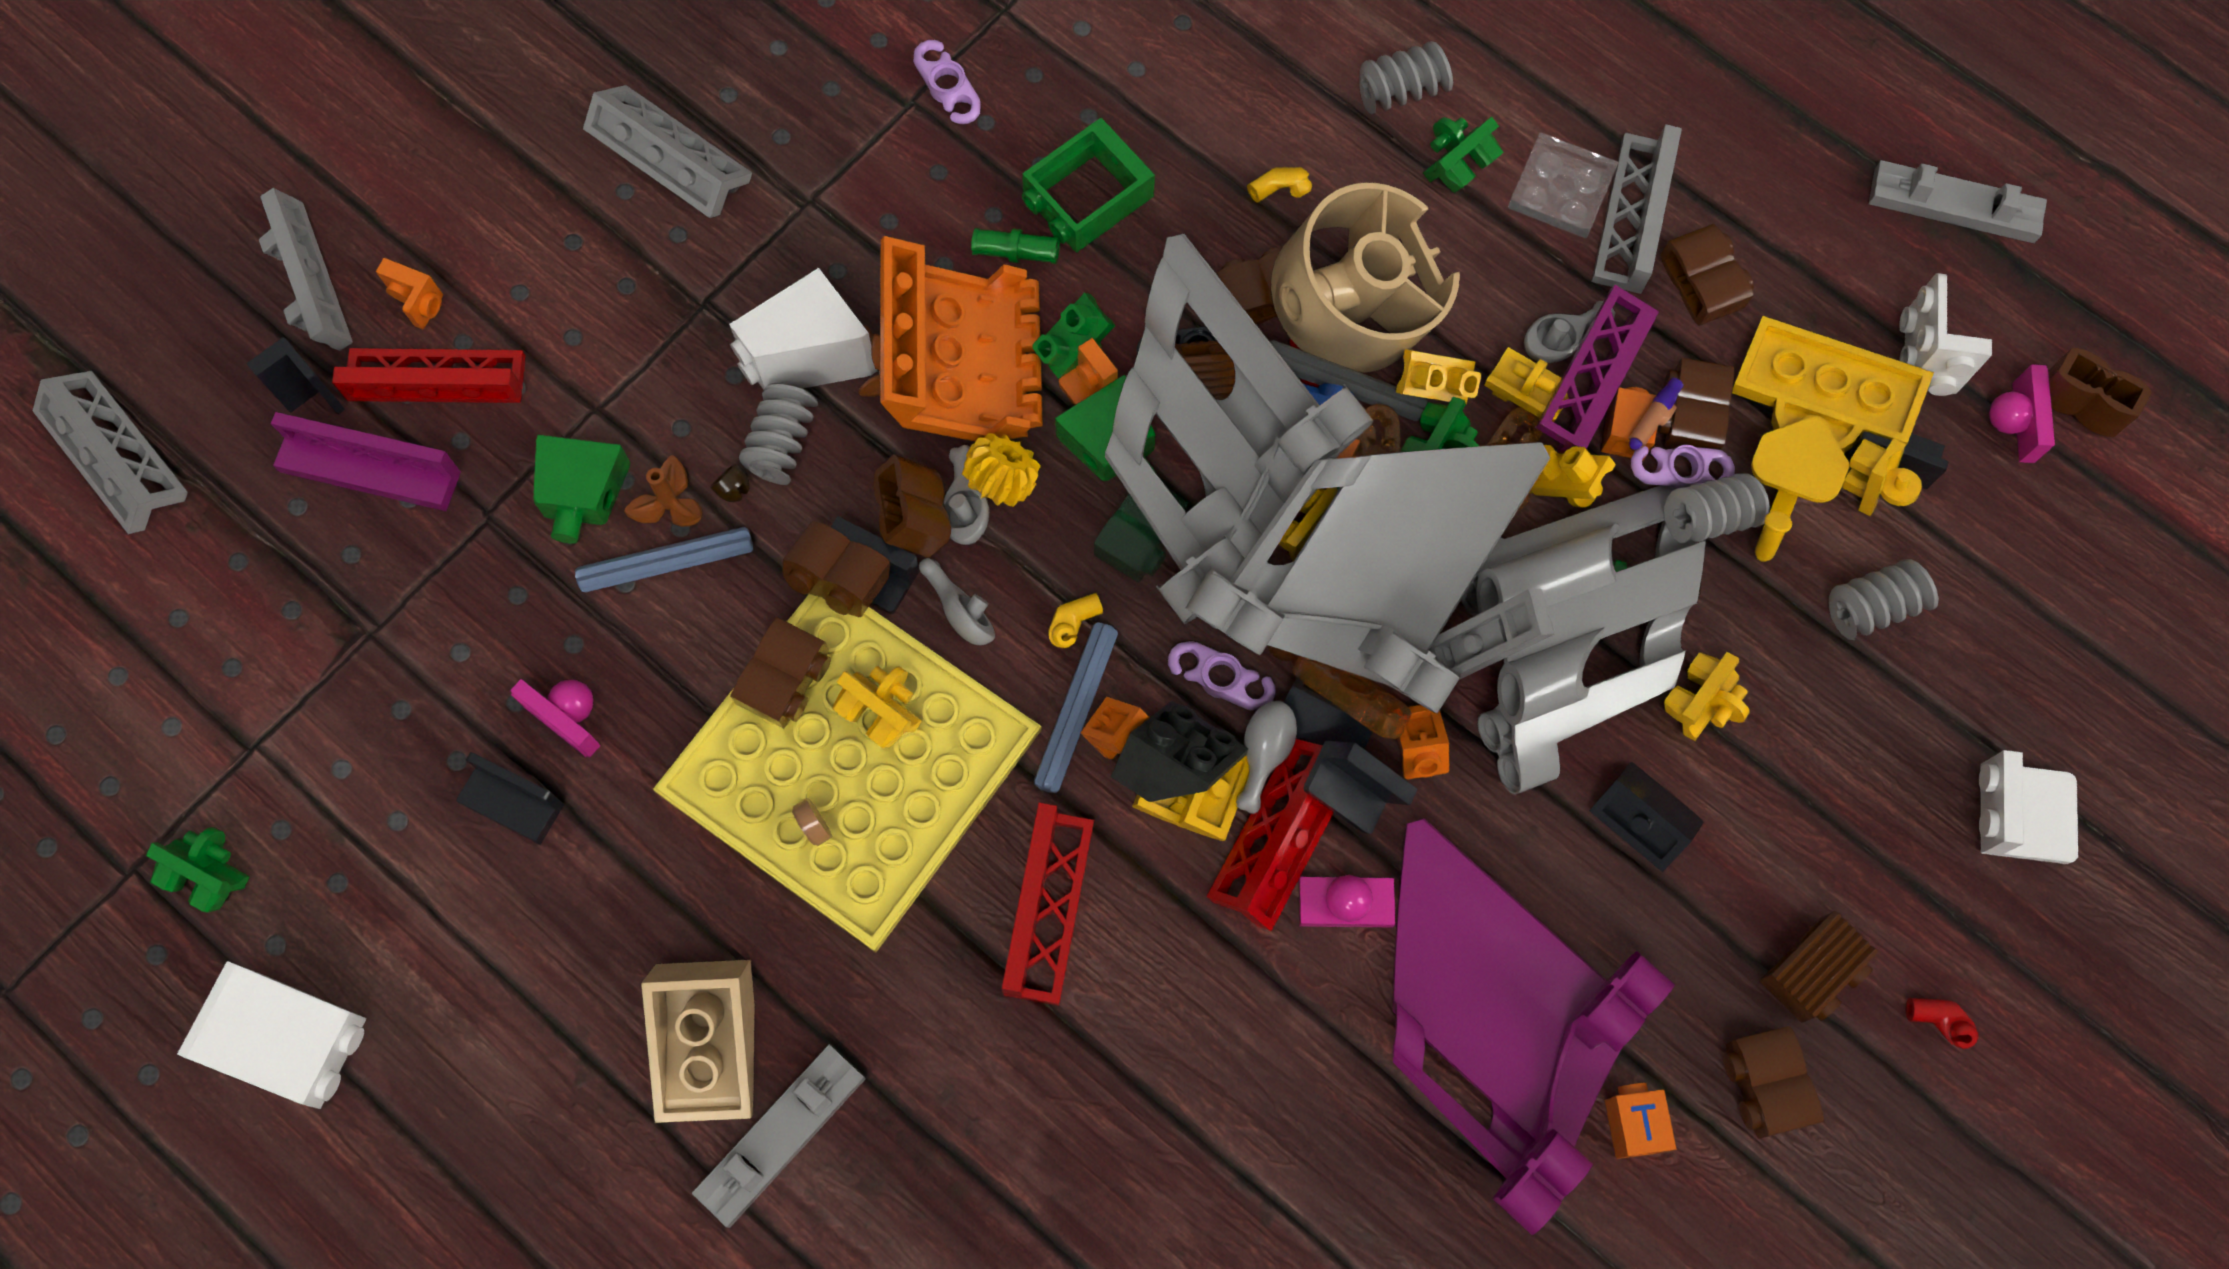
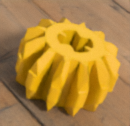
M988 433L984 438H978L975 444H972L969 448L962 475L969 480L968 487L970 489L978 490L981 493V499L987 497L992 499L997 506L1004 502L1008 506L1014 507L1018 501L1024 502L1026 497L1031 495L1036 486L1035 482L1041 465L1033 459L1034 452L1026 450L1021 446V441H1011L1006 434L999 438L993 433Z

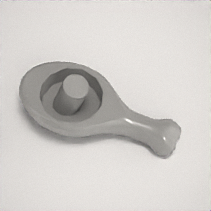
M1597 301L1591 310L1581 315L1548 314L1536 320L1530 326L1524 338V348L1527 355L1537 362L1542 359L1547 363L1559 362L1570 357L1580 346L1585 332L1589 329L1603 301ZM1612 308V309H1611V312H1612L1613 318H1615V311H1614L1613 308Z
M962 445L959 448L954 447L950 450L949 459L954 465V480L945 494L942 504L949 516L951 526L950 539L962 545L973 544L981 538L987 528L990 514L987 497L981 499V493L978 490L970 489L968 487L969 480L962 475L964 462L967 458L966 454L970 448L968 445Z
M926 558L920 561V572L929 580L938 593L945 616L956 633L974 645H987L995 639V631L984 614L989 603L976 594L970 598L947 577L936 560Z
M1270 701L1262 705L1252 716L1246 728L1244 745L1248 748L1246 756L1249 765V775L1244 790L1237 796L1236 806L1241 810H1246L1248 813L1255 814L1261 808L1260 796L1268 776L1289 756L1295 744L1297 735L1296 718L1293 710L1284 702Z

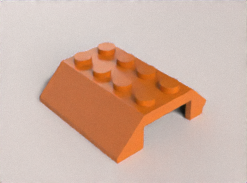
M883 236L881 239L880 403L903 428L976 441L978 438H984L988 433H993L999 438L1004 434L1009 439L1028 437V430L1030 428L1043 426L1042 396L1037 393L1027 394V392L1042 390L1041 359L1035 353L1026 354L1035 352L1032 345L1040 337V317L1036 314H1028L1040 311L1039 281L1026 279L1027 270L1003 265L989 279L934 267L925 264V245Z

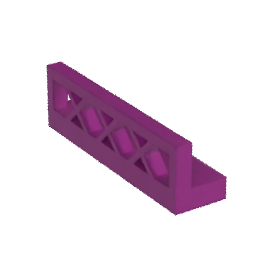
M1614 285L1609 290L1535 427L1560 443L1556 450L1557 453L1564 454L1566 450L1573 446L1585 447L1587 449L1659 311L1617 285ZM1615 302L1633 312L1621 327H1616L1611 312ZM1603 324L1605 325L1606 330H1601ZM1609 337L1612 347L1605 360L1598 362L1593 343L1595 340ZM1586 358L1587 364L1582 365L1583 361ZM1590 372L1593 382L1587 394L1579 397L1574 378L1577 374ZM1566 393H1567L1569 399L1563 400L1564 397H1565V395H1566ZM1572 407L1574 418L1567 430L1552 422L1558 409Z
M275 412L271 421V425L284 437L273 464L280 473L447 511L461 471L445 451Z

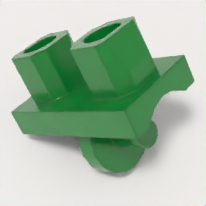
M1492 116L1482 125L1474 128L1465 137L1463 131L1468 127V123L1464 118L1460 117L1454 122L1449 118L1442 117L1435 122L1433 132L1436 138L1430 143V146L1437 153L1443 148L1448 150V152L1423 172L1430 183L1439 177L1455 193L1476 176L1462 159L1469 153L1482 170L1504 153L1495 137L1491 134L1499 127Z
M1083 293L1074 304L1070 303L1061 313V319L1046 335L1042 334L1032 345L1033 350L1043 363L1049 366L1055 376L1060 379L1078 366V347L1093 338L1101 348L1100 342L1116 325L1103 313L1091 294Z
M1452 397L1448 406L1428 402L1421 414L1420 424L1422 430L1432 433L1429 440L1426 441L1414 436L1408 437L1401 452L1478 447L1479 445L1474 441L1478 432L1473 427H1470L1471 422L1463 412L1466 406L1465 400Z
M209 827L200 834L190 830L184 835L183 839H175L166 846L158 842L151 843L146 854L147 857L156 861L150 881L151 884L165 891L176 892L183 889L187 879L195 882L196 884L188 900L189 905L206 913L220 910L229 893L244 889L250 876L226 864L231 857V852L223 848L225 834L216 827Z

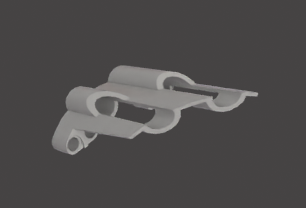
M1181 234L1167 237L1163 258L1156 270L1148 298L1145 330L1134 368H1131L1121 391L1114 419L1113 432L1105 451V458L1181 570L1165 584L1156 586V588L1181 621L1187 624L1197 618V616L1185 607L1209 569H1215L1217 573L1230 580L1314 461L1336 459L1340 453L1373 423V419L1345 384H1343L1341 391L1319 405L1186 235ZM1186 303L1190 305L1234 362L1235 384L1231 394L1224 400H1217L1213 397L1175 348L1177 330ZM1155 414L1198 468L1204 483L1206 498L1201 500L1187 513L1143 457L1148 431ZM1313 489L1311 491L1303 506L1310 500V498L1318 489Z
M1657 486L1506 539L1500 537L1462 597L1461 602L1464 608L1475 616L1528 589H1542L1547 613L1555 633L1534 645L1504 658L1505 664L1501 668L1498 677L1497 693L1499 705L1493 710L1480 714L1477 724L1480 737L1490 751L1498 753V774L1503 785L1510 793L1516 795L1558 778L1560 774L1558 742L1675 688L1686 652L1681 648L1680 642L1682 627L1689 609L1694 604H1697L1706 545V540L1696 543V541L1689 539L1687 542L1680 543L1669 532L1664 518V506L1669 494L1677 488ZM1663 521L1658 534L1655 559L1616 572L1612 561V540ZM1649 621L1640 649V667L1584 687L1582 678L1585 663L1599 640Z

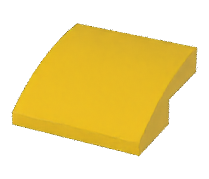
M1245 755L1205 792L1148 802L1137 794L1132 807L1192 832L1225 841L1237 811V796L1244 790L1248 779L1249 765L1247 756Z

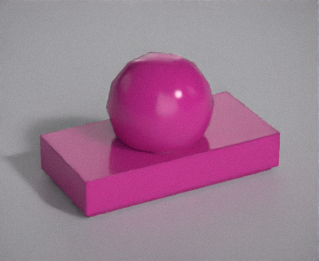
M2030 365L2012 383L2013 391L1996 397L1990 406L1989 418L1991 424L1999 432L2009 435L2017 433L2019 462L2035 463L2055 445L2049 375L2046 365Z
M522 679L510 690L511 696L523 708L583 756L590 758L601 746L590 733L577 724L586 719L593 709V695L586 684L573 679L560 681L552 687L548 694V700Z
M1353 875L1340 877H1300L1299 926L1393 928L1395 926L1394 878H1360Z

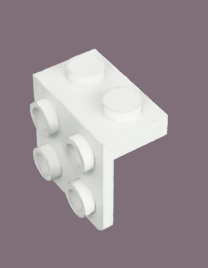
M1936 273L1926 286L1920 288L1912 304L1904 308L1899 326L1900 331L1905 333V346L1901 351L1899 361L1934 372L1927 390L1931 394L1938 396L1957 394L1992 356V339L1947 334L1946 274Z
M2003 750L1980 764L1981 816L1979 831L1981 834V854L2060 864L2074 862L2078 858L2077 780L2075 776L2069 772L2023 767L2022 752Z

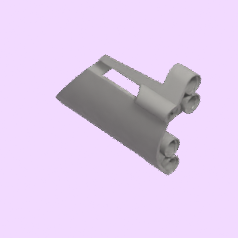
M1537 442L1315 460L1232 578L1228 580L1217 573L1215 569L1210 568L1185 608L1213 628L1219 629L1259 656L1265 647L1269 645L1386 684L1438 714L1462 674L1435 659L1436 655L1429 650L1550 460V456L1543 443ZM1340 487L1296 559L1285 565L1269 564L1267 562L1311 491L1320 488Z

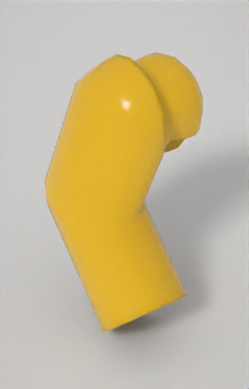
M1275 167L1249 183L1247 190L1251 198L1258 203L1275 191L1289 187L1293 197H1302L1311 191L1312 183L1308 179L1309 173L1302 167Z
M1097 593L1062 604L1056 609L1048 629L1049 639L1053 645L1060 648L1072 646L1076 642L1082 621L1103 614V608Z

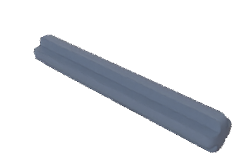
M741 527L579 566L575 569V577L578 587L582 592L594 591L750 553L753 551V541L748 528Z
M1095 623L1092 626L1034 778V785L1043 791L1057 793L1061 788L1081 735L1080 732L1084 727L1118 636L1117 630L1108 624Z

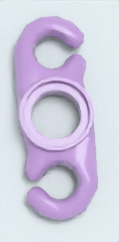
M937 40L921 42L914 50L913 62L928 86L932 97L938 102L943 103L944 110L947 112H952L956 103L964 102L970 104L971 109L965 114L953 112L950 115V119L957 124H969L975 121L980 115L981 101L967 79L962 66L952 61L950 54L947 52H942L938 61H926L923 57L927 51L935 50L941 52L944 49V45ZM943 75H953L959 80L957 85L950 89L938 87L936 81Z
M1681 445L1675 449L1667 450L1654 447L1651 449V455L1657 460V469L1652 473L1645 470L1642 465L1643 458L1649 452L1648 447L1644 446L1635 450L1631 458V469L1634 476L1644 484L1680 488L1715 480L1709 473L1711 461L1721 464L1724 473L1720 478L1731 477L1735 474V466L1731 457L1719 449L1700 448L1692 445ZM1677 455L1684 456L1690 461L1692 473L1689 478H1683L1675 471L1674 460Z
M1198 642L1178 643L1171 649L1168 655V666L1172 674L1178 675L1182 672L1179 663L1180 656L1188 652L1193 653L1197 657L1198 662L1195 668L1185 671V679L1198 682L1209 695L1224 699L1247 710H1258L1262 705L1273 701L1276 695V686L1272 678L1266 676L1261 680L1264 687L1263 696L1259 699L1250 698L1246 693V687L1250 682L1259 679L1258 672L1245 669L1234 656L1221 653ZM1216 665L1228 666L1234 672V681L1225 687L1216 686L1209 679L1208 673L1211 668Z

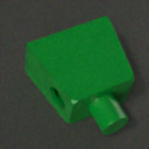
M1125 375L1055 418L1057 438L1102 481H1108L1117 475L1106 460L1105 451L1113 432L1116 409L1126 380ZM1150 425L1143 457L1156 473L1155 469L1146 459V456L1155 449L1156 435L1152 425Z
M537 435L533 498L534 504L542 515L546 518L554 519L551 532L552 539L562 543L574 544L578 542L582 523L603 525L608 521L630 467V460L621 445Z

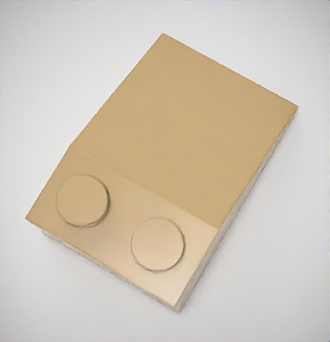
M751 960L656 964L641 983L655 1123L752 1118L755 1004Z

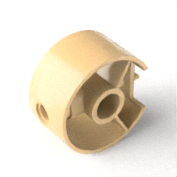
M1379 183L1348 185L1334 191L1321 201L1279 252L1271 279L1272 299L1277 316L1289 337L1301 350L1360 373L1372 372L1383 369L1398 361L1404 355L1405 349L1410 350L1445 318L1457 296L1460 272L1451 274L1444 281L1434 261L1440 250L1438 247L1428 248L1417 225V220L1428 210V206L1401 189ZM1330 227L1349 228L1348 252L1337 263L1313 271L1310 260L1311 233L1315 230ZM1417 272L1426 293L1411 282L1408 277L1414 276ZM1371 317L1390 333L1370 330L1356 323H1361Z

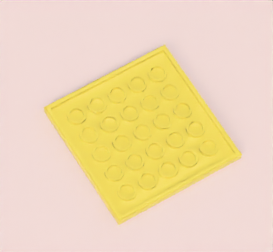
M808 594L787 622L825 641L829 649L827 656L831 658V662L823 678L819 682L813 680L806 689L804 696L808 697V702L800 718L796 722L790 720L783 729L736 705L730 697L731 691L653 790L876 953L1040 734L1042 727L870 607H868L862 617L850 614L841 615L833 611L822 597ZM876 666H879L888 674L898 666L906 670L908 677L903 686L914 693V695L907 704H904L895 696L893 698L922 720L916 731L905 732L890 748H882L865 734L878 717L870 708H866L857 722H850L834 711L832 707L843 688L836 682L844 671L849 672L851 675L860 672L879 687L880 684L869 677ZM805 798H809L815 805L832 834V838L819 846H814L809 841L792 813L793 806Z

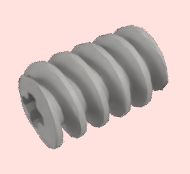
M1433 41L1424 44L1423 48L1413 46L1408 49L1407 53L1401 50L1396 51L1392 58L1383 55L1376 62L1370 59L1366 60L1360 68L1359 84L1361 98L1365 109L1371 115L1376 113V101L1378 100L1382 108L1387 111L1391 109V96H1394L1397 103L1403 106L1407 103L1408 91L1415 101H1420L1422 99V87H1425L1428 95L1431 97L1437 95L1438 82H1440L1443 90L1446 92L1452 90L1453 75L1448 59L1442 48Z
M771 384L763 390L762 397L764 401H761L757 406L758 416L751 422L752 432L748 433L745 438L747 448L742 449L739 460L747 470L756 476L772 483L788 485L791 478L781 469H794L796 467V461L788 456L787 453L799 454L802 451L801 444L793 440V437L805 438L807 436V429L798 424V422L810 423L813 421V414L805 409L804 406L817 407L818 401L804 389L785 384Z
M1738 473L1731 477H1722L1718 480H1709L1702 484L1696 483L1689 487H1680L1673 490L1665 502L1664 518L1667 528L1674 539L1680 543L1687 542L1689 539L1700 542L1708 537L1716 538L1722 534L1728 535L1737 530L1744 531L1750 527L1756 528L1765 524V517L1769 513L1770 505L1768 495L1758 479L1750 474Z
M1903 559L1895 565L1883 567L1879 572H1870L1863 578H1854L1847 584L1835 586L1829 595V611L1831 619L1840 633L1849 640H1855L1857 631L1867 636L1874 631V625L1878 629H1885L1890 625V619L1893 622L1900 623L1906 619V613L1909 616L1915 617L1922 612V607L1925 610H1933L1938 606L1939 598L1933 579L1926 569L1912 559Z

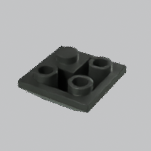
M1170 701L1130 733L1111 778L1148 802L1205 792L1245 757L1248 748L1237 742L1229 732L1217 729L1199 718L1191 708Z

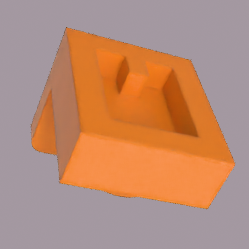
M383 258L376 273L387 286L386 292L398 301L405 303L402 308L405 315L415 327L424 329L428 321L439 312L443 293L430 275Z
M1091 338L1078 347V366L1059 379V386L1075 406L1118 379V370L1095 340Z
M1106 697L1080 733L1105 758L1113 759L1117 753H1122L1130 733L1150 717L1140 707Z
M1422 705L1392 709L1393 725L1402 755L1404 778H1427L1448 773L1449 740L1440 710L1436 714Z

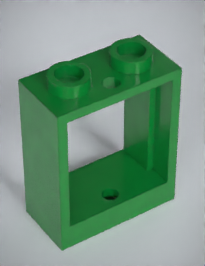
M1099 118L1022 173V199L1033 214L1037 215L1040 213L1046 219L1053 236L1060 237V243L1064 244L1066 242L1077 253L1154 197L1155 174L1102 118ZM1095 156L1125 190L1076 224L1050 196L1047 190Z

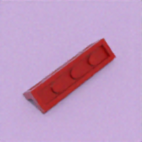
M349 348L347 367H334L332 383L347 401L521 403L526 355L523 350ZM361 362H380L384 367H361ZM412 362H421L424 363L428 368H413L407 366ZM454 363H466L470 368L449 367ZM498 363H512V370L510 368L493 367Z
M1299 739L1295 740L1289 756L1273 771L1260 796L1261 808L1257 813L1250 814L1206 896L1215 904L1241 912L1257 927L1272 931L1334 813L1304 791V785L1323 745ZM1300 755L1311 756L1312 758L1306 769L1293 775L1292 770ZM1288 794L1289 801L1285 809L1272 815L1271 810L1276 800ZM1267 834L1268 841L1263 850L1251 856L1250 849L1254 841ZM1245 874L1246 882L1238 897L1228 895L1227 892L1233 881Z
M1038 803L1002 992L1004 996L1060 1006L1094 820L1059 814L1055 805ZM1056 825L1083 830L1080 846L1065 857L1061 855L1053 843ZM1052 852L1058 861L1048 867ZM1078 857L1074 873L1068 863ZM1063 867L1073 882L1070 893L1054 903L1044 888L1045 880ZM1043 896L1049 907L1039 913ZM1069 902L1065 919L1059 908ZM1054 913L1064 927L1063 936L1045 949L1035 934L1036 926L1041 920ZM1034 942L1040 953L1030 959ZM1060 948L1056 965L1050 954ZM1045 958L1055 973L1052 993L1024 988L1028 969Z

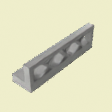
M627 85L593 93L583 130L707 217L712 218L721 214L730 189L749 184L752 176L751 171Z
M1665 124L1658 140L1629 133L1624 134L1591 282L1610 287L1617 285L1623 290L1639 294L1645 288L1654 267L1682 128ZM1630 149L1652 153L1651 163L1638 170L1629 158ZM1625 170H1626L1627 173L1629 174V175L1626 176V177H1624V175H1625ZM1635 182L1644 194V199L1630 205L1621 193V189ZM1619 206L1622 211L1616 213ZM1639 210H1641L1640 217L1636 213ZM1627 217L1637 232L1635 236L1623 241L1613 226ZM1611 242L1614 247L1609 249V245ZM1634 245L1633 251L1631 253V251L1628 248ZM1620 254L1629 266L1628 275L1604 271L1606 260Z
M92 371L41 379L32 411L128 534L145 530L152 509L185 501L188 494L186 489ZM86 388L94 398V401L91 402L73 396L69 390ZM93 416L114 423L118 428L117 433L96 426L92 420ZM117 447L137 453L141 457L142 463L121 457L116 451ZM145 478L160 483L166 490L150 494L140 480Z

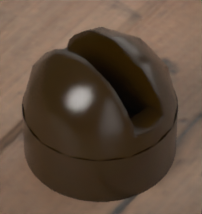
M734 463L713 482L710 488L725 501L739 502L742 500L741 493L747 494L750 489L749 479L745 472Z

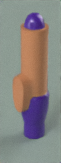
M1671 378L1668 384L1653 399L1651 406L1629 436V446L1631 449L1643 448L1659 425L1664 426L1672 417L1677 408L1675 405L1676 399L1684 386L1681 380Z

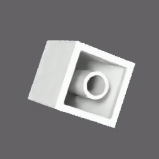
M819 268L729 324L735 341L730 346L740 361L737 364L741 372L751 385L758 382L763 390L771 384H785L802 389L867 377L877 372L872 361V345L868 331Z
M227 961L177 1054L299 1104L321 1109L324 1101L331 1099L340 1084L341 1075L339 1072L347 1056L352 1055L359 1047L364 1036V1029L362 1027L367 1018L266 975Z

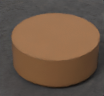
M805 798L793 806L792 813L798 825L814 846H819L832 838L831 831L825 820L809 798Z

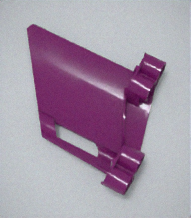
M1423 818L1406 823L1403 846L1393 979V1012L1396 1014L1395 1036L1392 1045L1393 1063L1506 1178L1495 1193L1493 1200L1526 1231L1534 1235L1551 1219L1560 1207L1563 1198L1574 1190L1592 1168L1593 1163L1575 1148L1586 1119L1622 1047L1637 1033L1644 1024L1645 1018L1661 1004L1672 991L1675 984L1638 951L1634 952L1606 980ZM1425 1041L1492 1102L1493 1118L1488 1130L1422 1070Z

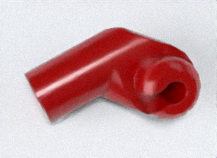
M1908 998L1906 1003L1908 1021L1933 1023L1951 1044L1961 1049H1969L1977 1043L1979 1035L1974 1022L1956 1002L1941 999Z

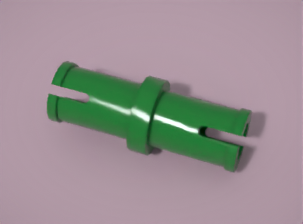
M974 228L971 250L972 255L1008 258L1010 263H1019L1020 260H1031L1057 264L1060 252V237L1023 234L1022 229L1014 228L1011 232Z

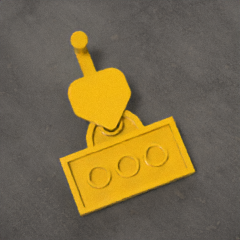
M1762 316L1732 389V394L1773 407L1771 423L1774 430L1762 436L1751 463L1752 473L1759 482L1778 489L1770 512L1765 517V525L1755 547L1757 560L1766 562L1775 556L1785 532L1792 528L1790 516L1798 497L1812 502L1823 503L1834 499L1839 494L1849 469V462L1844 453L1851 450L1862 432H1870L1889 440L1895 438L1906 445L1908 444L1934 372Z

